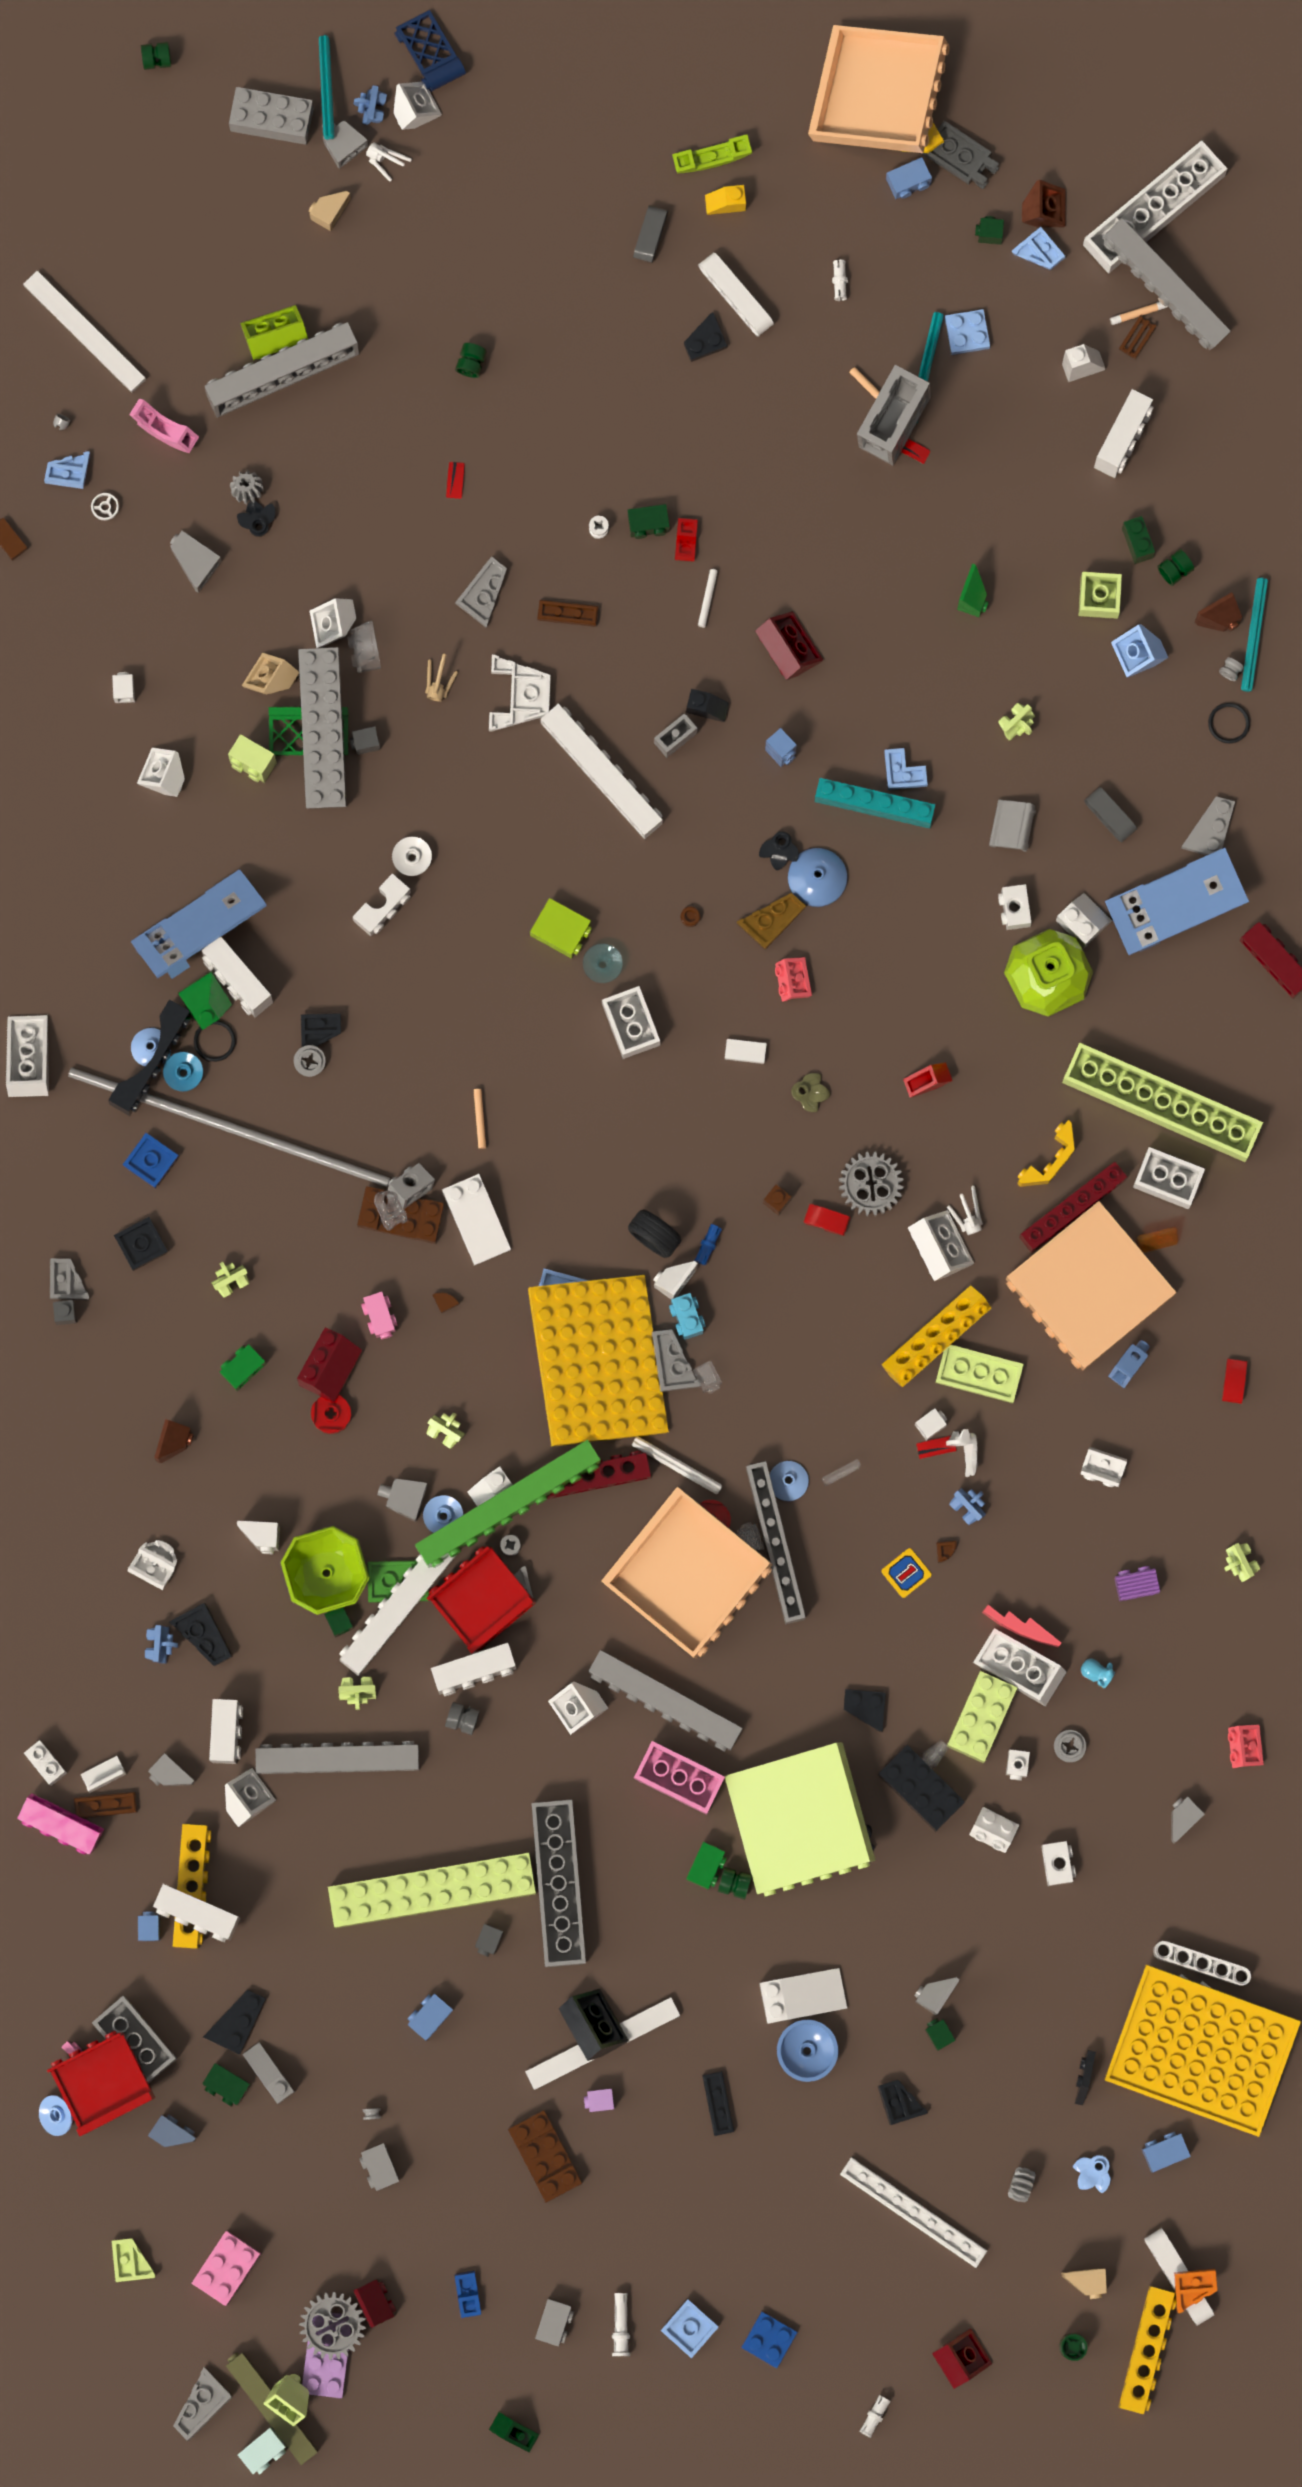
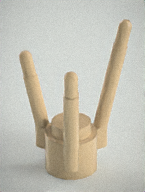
M445 653L442 655L436 682H433L432 686V660H428L425 693L428 699L442 702V699L447 697L448 691L458 674V671H455L445 689H443L444 685L440 684L446 659Z

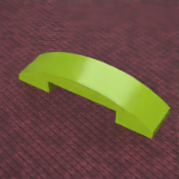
M746 134L731 138L726 143L696 151H691L690 149L672 154L678 174L725 165L752 154L748 135Z

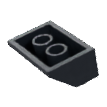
M601 1989L572 1996L558 2008L587 2061L600 2058L629 2041Z

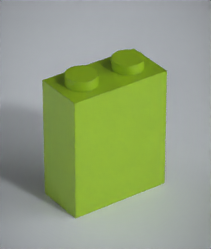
M549 898L532 927L530 936L572 959L574 954H579L583 946L580 944L583 938H588L592 931V927H590L591 920Z

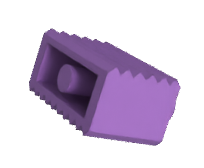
M1150 1566L1140 1567L1138 1572L1130 1573V1570L1118 1572L1119 1576L1114 1578L1119 1602L1160 1593L1156 1570L1150 1569Z

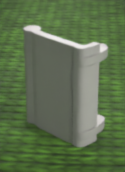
M998 800L989 846L1020 849L1026 852L1029 849L1028 841L1033 816L1036 814L1035 805Z

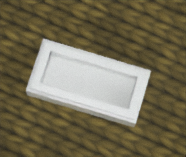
M727 1039L725 1060L764 1064L766 1043Z

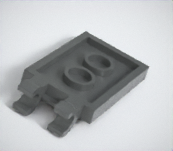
M944 121L937 129L944 143L931 152L922 154L968 185L973 181L978 187L984 189L988 184L986 182L988 179L981 175V173L987 168L991 173L995 174L999 169V163L990 158L992 155L991 151Z

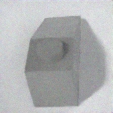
M260 2042L243 2054L277 2104H280L295 2093Z

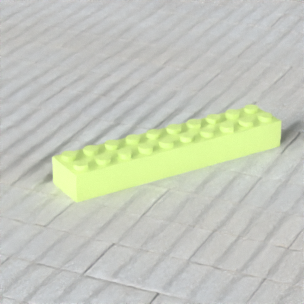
M1079 1043L1062 1082L1243 1162H1246L1263 1122L1082 1043Z
M529 1853L328 1887L334 1928L536 1894Z

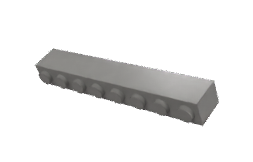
M1123 218L1102 237L1105 240L1104 244L1110 250L1113 249L1118 254V259L1123 264L1127 263L1130 266L1133 275L1141 278L1145 282V287L1150 292H1155L1159 297V302L1172 310V315L1186 325L1185 328L1190 334H1195L1199 338V343L1204 348L1213 349L1230 332L1223 322Z
M765 1461L746 1466L768 1558L773 1564L771 1569L785 1625L805 1620L806 1617L767 1463Z
M601 1650L589 1669L591 1679L598 1683L602 1681L608 1683V1688L617 1693L621 1690L627 1694V1699L635 1703L639 1700L645 1704L644 1708L653 1713L655 1710L662 1713L661 1717L671 1723L673 1720L679 1722L680 1728L687 1732L691 1730L697 1732L698 1738L706 1742L708 1740L715 1742V1747L724 1752L726 1749L731 1751L742 1731V1728Z
M404 1741L402 1745H394V1742H382V1746H374V1742H362V1746H354L353 1743H341V1747H333V1743H321V1747H313V1744H301V1747L293 1748V1744H280V1748H272L271 1744L260 1745V1748H256V1774L419 1771V1746L414 1745V1741Z

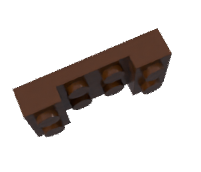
M366 1186L357 1226L363 1229L436 1244L444 1203L418 1199L402 1210L387 1195L386 1190Z
M544 2110L508 2129L545 2203L582 2184Z

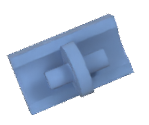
M373 85L372 89L367 90V96L366 93H361L360 98L354 99L353 104L358 107V112H364L362 124L368 125L370 122L380 123L383 120L384 111L375 109L376 104L383 106L386 102L387 94L378 91V86Z
M961 1488L954 1493L955 1497L949 1503L955 1511H958L963 1505L968 1509V1512L962 1517L968 1525L981 1520L986 1515L980 1508L985 1505L981 1499L984 1495L982 1491L976 1494L971 1489L967 1494Z
M156 1625L155 1628L147 1629V1640L154 1641V1648H146L145 1658L153 1660V1662L167 1664V1655H172V1648H178V1643L173 1642V1635L169 1634V1627Z

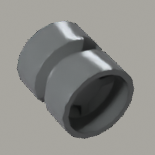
M453 1702L445 1727L454 1730L460 1728L461 1732L473 1735L480 1710L471 1707L465 1709L464 1705Z

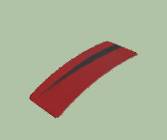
M908 439L901 453L924 464L930 454V450Z
M449 462L447 498H462L464 463Z
M951 1436L916 1444L920 1459L955 1452L956 1446H946V1441Z

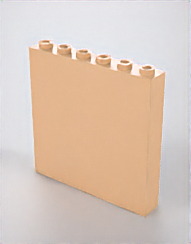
M833 25L808 132L811 139L815 142L924 153V148L927 147L929 141L928 131L933 124L932 113L937 107V92L941 89V74L945 71V56L949 54V44L944 36Z
M1099 1201L1006 1277L1008 1281L1006 1283L1007 1287L1013 1293L1015 1291L1020 1296L1019 1301L1025 1308L1029 1306L1033 1311L1032 1316L1038 1323L1042 1322L1045 1325L1046 1329L1044 1330L1049 1337L1056 1338L1059 1342L1058 1347L1064 1354L1068 1353L1072 1357L1070 1360L1077 1369L1081 1368L1082 1371L1176 1294V1291Z
M677 1487L601 1582L693 1658L697 1659L707 1652V1645L711 1640L714 1642L720 1636L721 1632L719 1630L733 1620L734 1616L732 1614L736 1609L740 1610L747 1602L745 1598L749 1593L753 1594L758 1589L759 1584L757 1583L761 1578L765 1579L771 1573L772 1569L770 1567L773 1564L687 1493Z

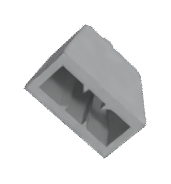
M342 121L337 126L334 123V139L326 140L323 136V142L339 169L368 147L367 139L346 121Z
M394 1479L392 1487L381 1484L377 1495L388 1498L387 1508L416 1522L428 1485L424 1482Z

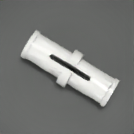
M838 260L833 261L834 277L832 278L835 288L834 300L841 301V293L842 301L847 300L846 283H848V278L845 275L846 261L839 260L838 263Z
M879 2395L872 2410L868 2411V2417L859 2432L871 2438L878 2423L882 2422V2416L891 2401Z

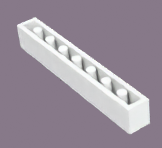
M557 704L541 718V724L636 831L646 839L662 825V814L657 808L652 809L648 804L650 802L643 793L639 794L635 790L637 787L631 779L626 780L622 775L624 773L617 764L613 765L609 761L611 758L605 750L600 751L596 746L598 744L591 735L587 736L583 732L585 729L579 721L574 722L570 717L572 715L565 706L562 708Z
M419 1555L416 1559L418 1564L414 1568L409 1567L403 1575L405 1577L404 1581L401 1584L396 1583L390 1591L393 1593L388 1600L386 1598L382 1600L378 1606L380 1609L378 1613L369 1616L365 1622L367 1624L363 1631L359 1629L352 1637L354 1640L350 1647L346 1645L339 1655L342 1656L340 1662L359 1676L456 1556L451 1558L449 1555L443 1559L444 1562L438 1567L433 1568L431 1566L428 1568Z

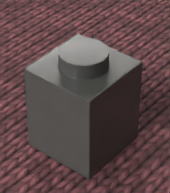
M375 727L352 731L353 738H349L352 750L356 749L357 755L380 750Z
M73 1300L53 1302L56 1325L77 1323L76 1307Z
M484 1924L475 1945L478 1948L477 1953L487 1957L490 1954L494 1955L503 1931Z

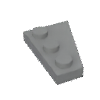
M491 556L455 602L456 605L484 627H487L507 568Z
M1216 796L1181 849L1206 856L1222 849L1235 801Z
M673 1330L652 1332L660 1392L700 1387Z
M203 2367L197 2383L191 2390L192 2392L187 2402L184 2404L173 2425L187 2441H190L233 2398L205 2367Z

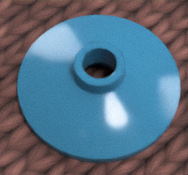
M179 1052L173 1054L165 1062L163 1068L164 1079L174 1090L182 1092L192 1090L202 1080V1064L191 1053ZM186 1070L187 1075L181 1076L180 1072Z

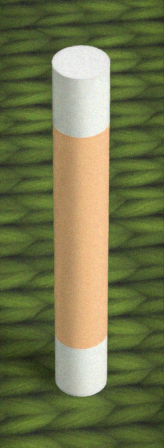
M1157 302L1111 317L1110 322L1112 325L1167 308L1168 306Z

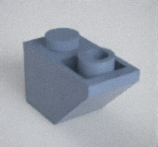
M169 2114L166 2117L161 2115L148 2135L164 2147L195 2142L197 2139L193 2136L195 2133L187 2126L181 2128L176 2124L178 2120Z

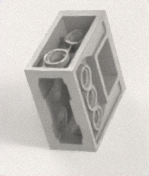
M894 365L857 433L859 448L893 466L931 398L930 383Z

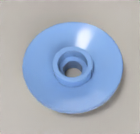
M143 1029L132 1040V1055L142 1066L146 1067L158 1047L160 1039L159 1029ZM149 1043L154 1044V1048L151 1050L147 1049Z
M781 1462L769 1474L774 1495L780 1500H797L803 1496L808 1488L809 1479L807 1472L796 1462ZM791 1477L792 1483L787 1484L785 1478Z
M445 1495L431 1499L426 1504L423 1512L424 1523L432 1533L463 1516V1509L456 1499ZM442 1513L447 1514L446 1520L440 1519Z
M51 2095L41 2102L39 2119L43 2128L54 2136L66 2134L72 2126L73 2117L64 2099L57 2095Z

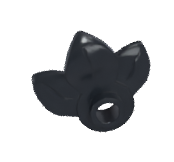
M250 500L246 513L237 514L238 523L242 528L249 529L252 535L256 537L264 536L268 532L269 524L275 519V507L273 504H269L263 508L258 502L255 501L253 503ZM257 525L263 526L261 530H256L255 527Z
M786 832L776 833L772 840L765 841L759 851V857L770 858L771 864L776 871L782 869L788 860L797 862L799 856L797 847L792 844L791 836ZM780 839L786 840L784 845L778 843Z

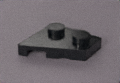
M710 313L684 341V347L691 362L727 349V344L714 313Z

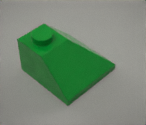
M972 563L957 610L980 617L981 612L985 613L989 602L985 601L987 593L977 566Z
M212 972L207 973L178 992L202 1030L219 1020L232 1005Z

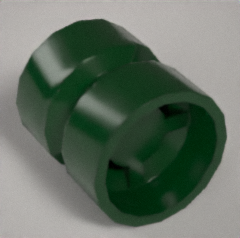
M168 42L157 43L156 46L152 44L141 45L144 70L155 69L156 66L160 68L171 67Z
M463 343L460 352L462 358L458 359L455 371L466 377L479 378L482 370L480 363L484 362L487 350L473 343Z
M1181 549L1171 555V560L1166 559L1157 566L1159 573L1170 586L1179 582L1182 579V575L1187 576L1195 569L1190 558Z
M724 1867L718 1892L727 1895L732 1892L734 1897L745 1900L752 1874L745 1872L736 1874V1870Z
M1071 2333L1063 2336L1060 2340L1059 2351L1068 2360L1079 2361L1087 2353V2343L1080 2335Z

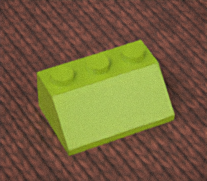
M296 305L240 323L253 360L261 359L273 353H279V350L284 347L291 348L302 339L308 340L303 320Z

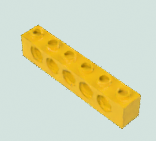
M970 1285L881 1365L895 1382L904 1387L991 1309V1306L984 1296Z
M182 1824L177 1890L206 1902V1892H203V1886L208 1881V1871H205V1863H209L210 1851H206L207 1843L211 1842V1831L205 1825ZM194 1840L201 1842V1848L196 1852L190 1848ZM191 1861L199 1862L200 1867L196 1872L189 1870ZM190 1881H196L198 1884V1889L195 1892L187 1890V1885ZM174 1922L173 1947L198 1949L199 1945H202L203 1933L195 1929L192 1933H186L183 1924Z
M1149 2286L1119 2408L1140 2414L1149 2411L1151 2399L1148 2398L1150 2390L1154 2391L1156 2379L1153 2378L1155 2370L1159 2371L1162 2360L1158 2358L1160 2350L1164 2351L1167 2338H1164L1165 2330L1170 2329L1172 2318H1169L1170 2310H1174L1176 2306L1175 2293ZM1158 2304L1164 2307V2313L1161 2316H1156L1153 2312L1154 2307ZM1155 2324L1159 2328V2333L1152 2337L1148 2329L1151 2325ZM1146 2345H1152L1154 2348V2353L1150 2357H1146L1143 2353ZM1141 2365H1146L1149 2369V2373L1145 2377H1141L1138 2374V2368ZM1137 2385H1141L1144 2389V2393L1140 2397H1135L1133 2394V2388Z

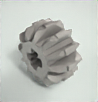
M247 470L245 474H242L239 471V477L233 476V482L230 483L232 496L236 497L238 502L243 501L246 505L249 500L254 503L255 497L261 498L260 492L264 490L262 479L255 472L250 474V471Z
M1025 2167L1016 2168L1008 2191L1009 2198L1018 2202L1028 2201L1036 2176L1035 2172Z

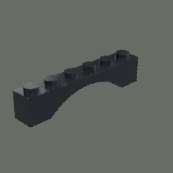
M169 999L159 1016L161 1025L160 1039L152 1059L138 1074L118 1083L108 1099L109 1105L128 1116H131L132 1112H137L141 1105V1102H139L141 1097L148 1094L151 1088L149 1084L152 1079H156L161 1072L160 1066L163 1061L167 1062L172 1052L170 1050L172 1046L179 1043L182 1037L180 1033L183 1028L187 1029L190 1025L192 1018H190L191 1013L189 1010Z

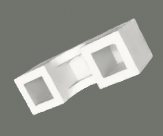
M391 874L379 887L380 893L387 899L386 904L382 908L374 909L365 903L353 916V921L370 936L374 933L378 934L384 927L383 923L395 916L399 905L406 904L411 897L409 895L411 893L410 888L394 874Z

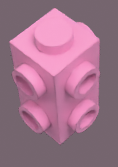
M379 1292L364 1297L365 1303L361 1304L364 1315L369 1314L371 1322L367 1324L370 1333H375L376 1338L380 1337L381 1340L392 1337V1333L395 1332L394 1327L398 1325L394 1314H389L388 1308L391 1307L388 1295L383 1296V1293Z

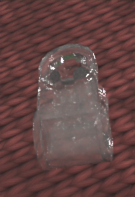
M382 1191L375 1195L374 1204L380 1214L382 1224L387 1230L390 1231L393 1229V1226L407 1222V1215L395 1192ZM385 1195L388 1197L387 1205L384 1202Z

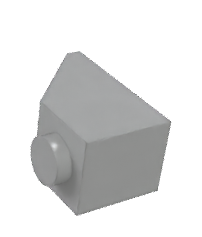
M165 1753L148 1771L151 1774L149 1778L157 1786L160 1783L163 1786H183L195 1783Z
M1186 1797L1184 1800L1179 1798L1172 1805L1175 1808L1171 1812V1841L1173 1843H1176L1205 1815L1189 1797Z

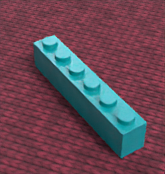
M819 778L814 801L929 829L935 809V804Z

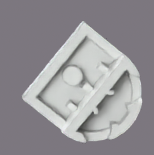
M160 1540L148 1544L146 1542L139 1548L137 1555L128 1567V1572L163 1590L173 1575L177 1563L174 1549L166 1542Z

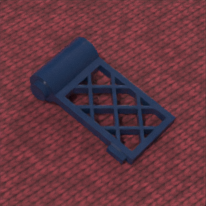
M430 10L396 27L397 31L394 34L399 43L403 42L424 77L421 81L426 90L430 89L432 92L466 74L462 62L456 56ZM429 17L432 22L430 28L420 26L421 21ZM407 28L415 29L413 37L404 35L403 30ZM418 30L428 32L426 41L416 38ZM431 33L440 36L439 44L429 42ZM414 42L424 45L422 53L413 51ZM427 46L437 48L435 56L425 54ZM440 49L449 51L451 55L445 59L438 57ZM423 58L433 60L432 65L424 69L421 64Z

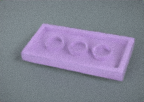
M332 2313L336 2318L342 2316L340 2313ZM320 2315L315 2316L313 2319L314 2325L322 2327L324 2325V2318ZM346 2316L334 2323L330 2320V2325L317 2331L316 2335H321L330 2329L335 2332L336 2326L348 2321L349 2317ZM345 2324L341 2327L342 2335L350 2336V2325ZM325 2334L322 2341L324 2345L331 2346L334 2339L332 2335ZM314 2347L307 2349L302 2385L308 2389L310 2395L343 2398L348 2356L346 2357L342 2352L340 2359L337 2358L336 2354H333L332 2360H329L328 2354L322 2359L320 2351L314 2355Z

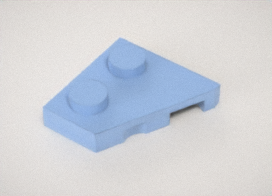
M1041 227L1012 250L1014 255L1049 270L1066 258Z
M83 452L84 455L73 458L69 456L62 460L48 462L44 479L45 483L84 489L90 452Z

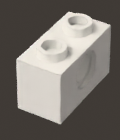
M1026 884L1002 887L1001 894H998L999 905H1003L1004 913H1001L1002 925L1006 924L1007 930L1030 927L1031 916ZM1015 903L1020 909L1013 912L1009 909L1010 904Z
M40 1740L24 1752L50 1786L67 1774Z
M1067 1841L1042 1845L1047 1885L1072 1883L1073 1878H1076L1074 1865L1071 1866L1070 1858L1073 1857L1071 1845L1067 1846ZM1056 1858L1064 1860L1065 1866L1063 1869H1057L1054 1866Z

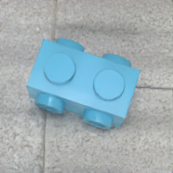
M688 1293L671 1299L672 1305H669L672 1317L676 1316L678 1324H675L678 1335H683L684 1340L703 1334V1328L706 1325L703 1317L697 1314L696 1309L699 1308L696 1297L692 1298L691 1294Z

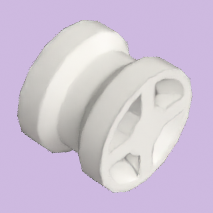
M595 516L590 520L589 531L594 538L601 539L608 534L609 524L605 517Z

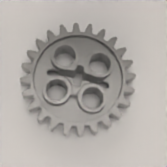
M866 1152L864 1158L861 1154H858L857 1161L851 1158L852 1165L845 1164L848 1171H841L845 1178H839V1182L844 1183V1185L839 1186V1190H845L841 1194V1198H848L845 1204L852 1203L851 1210L857 1207L859 1208V1215L864 1210L868 1217L870 1211L876 1216L878 1210L884 1214L885 1207L888 1210H892L890 1203L897 1205L898 1202L895 1197L901 1198V1194L897 1191L904 1188L898 1185V1183L903 1182L904 1179L897 1177L901 1174V1170L895 1171L897 1163L890 1165L892 1158L885 1161L884 1154L878 1158L876 1152H874L873 1157H870L869 1153ZM867 1167H871L872 1182L876 1183L873 1188L875 1201L871 1200L870 1185H866L869 1181ZM878 1168L883 1169L885 1176L877 1177L874 1171ZM857 1171H862L866 1177L863 1180H858L854 1174ZM884 1188L888 1191V1195L880 1197L877 1194V1190ZM859 1191H866L868 1198L861 1200L858 1198L857 1193Z
M333 2292L332 2298H329L328 2293H325V2299L323 2300L318 2295L317 2303L311 2300L310 2304L312 2307L304 2308L308 2312L307 2315H301L305 2322L299 2323V2325L305 2327V2330H302L300 2334H306V2338L302 2342L309 2341L310 2344L307 2349L314 2347L313 2354L315 2355L320 2351L322 2359L326 2354L329 2355V2360H332L333 2354H336L337 2358L340 2359L342 2352L347 2357L349 2356L348 2349L353 2352L356 2351L353 2346L354 2343L361 2345L358 2337L365 2336L360 2332V2330L366 2329V2326L361 2325V2322L366 2320V2318L359 2317L363 2310L356 2311L355 2308L358 2303L351 2305L352 2297L344 2300L343 2293L339 2298H337L336 2292ZM334 2306L342 2308L343 2314L341 2317L336 2318L332 2315V2308ZM320 2315L324 2318V2325L322 2327L314 2325L313 2319L315 2316ZM346 2316L349 2317L348 2321L336 2326L335 2332L330 2329L321 2335H316L317 2331L330 2325V2320L334 2323ZM343 2325L351 2326L352 2333L350 2336L342 2335L341 2327ZM325 2334L333 2336L334 2342L331 2346L324 2345L322 2338Z

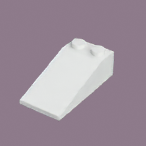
M47 1015L8 1017L6 1065L8 1097L48 1096Z
M479 1174L442 1189L474 1266L511 1250Z
M995 1628L973 1662L1000 1680L1017 1687L1018 1691L1045 1707L1066 1674V1671L1059 1664Z
M839 1968L759 1983L767 2024L847 2009Z

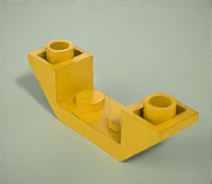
M1069 1120L1065 1124L1063 1122L1060 1123L1055 1130L1057 1134L1054 1138L1066 1148H1061L1055 1155L1057 1159L1053 1164L1048 1163L1042 1171L1044 1175L1032 1166L1028 1170L1024 1168L1017 1176L1020 1179L1017 1183L1020 1187L1049 1184L1071 1157L1075 1149L1072 1123Z

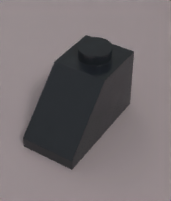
M691 689L686 713L725 722L729 702L711 693Z

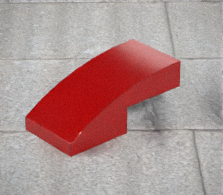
M678 518L675 560L694 562L698 520Z
M809 1204L804 1219L806 1225L821 1228L841 1236L845 1235L850 1221V1217L813 1204Z
M1227 1359L1222 1401L1242 1404L1247 1361Z

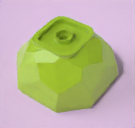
M1048 929L1013 946L1004 974L1022 1008L1049 1017L1084 1000L1093 971L1075 937ZM1048 964H1053V965H1054V969H1053V970H1049V969L1047 968V965H1048Z
M335 1526L294 1537L280 1562L291 1601L316 1615L356 1604L370 1579L359 1540ZM329 1570L330 1576L324 1577L323 1572Z

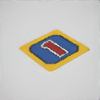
M911 1548L905 1550L881 1570L882 1574L902 1598L909 1595L932 1575Z

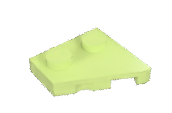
M133 2238L112 2241L116 2282L156 2278L154 2271Z

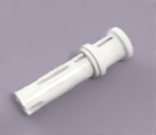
M614 2293L615 2333L612 2335V2339H614V2352L612 2356H630L628 2352V2339H630V2335L627 2333L628 2293Z

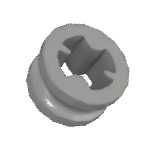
M381 2108L363 2109L365 2113L363 2120L380 2119L379 2111H381Z

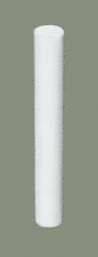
M710 569L698 626L702 628L706 627L718 573L715 569Z

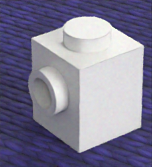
M1008 1751L1006 1775L1010 1776L1011 1780L1022 1781V1777H1027L1030 1752Z

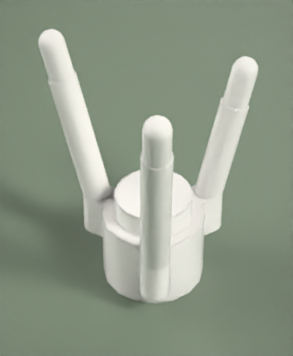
M375 142L370 145L366 152V155L370 157L369 162L388 181H392V178L377 161L382 162L386 157L401 166H405V163L395 157L408 162L412 161L411 158L392 151L383 145H378Z
M972 1186L971 1189L976 1218L975 1215H971L963 1194H960V1198L968 1217L964 1219L965 1224L950 1205L947 1206L954 1219L960 1225L962 1232L966 1231L967 1235L981 1231V1225H983L975 1186Z

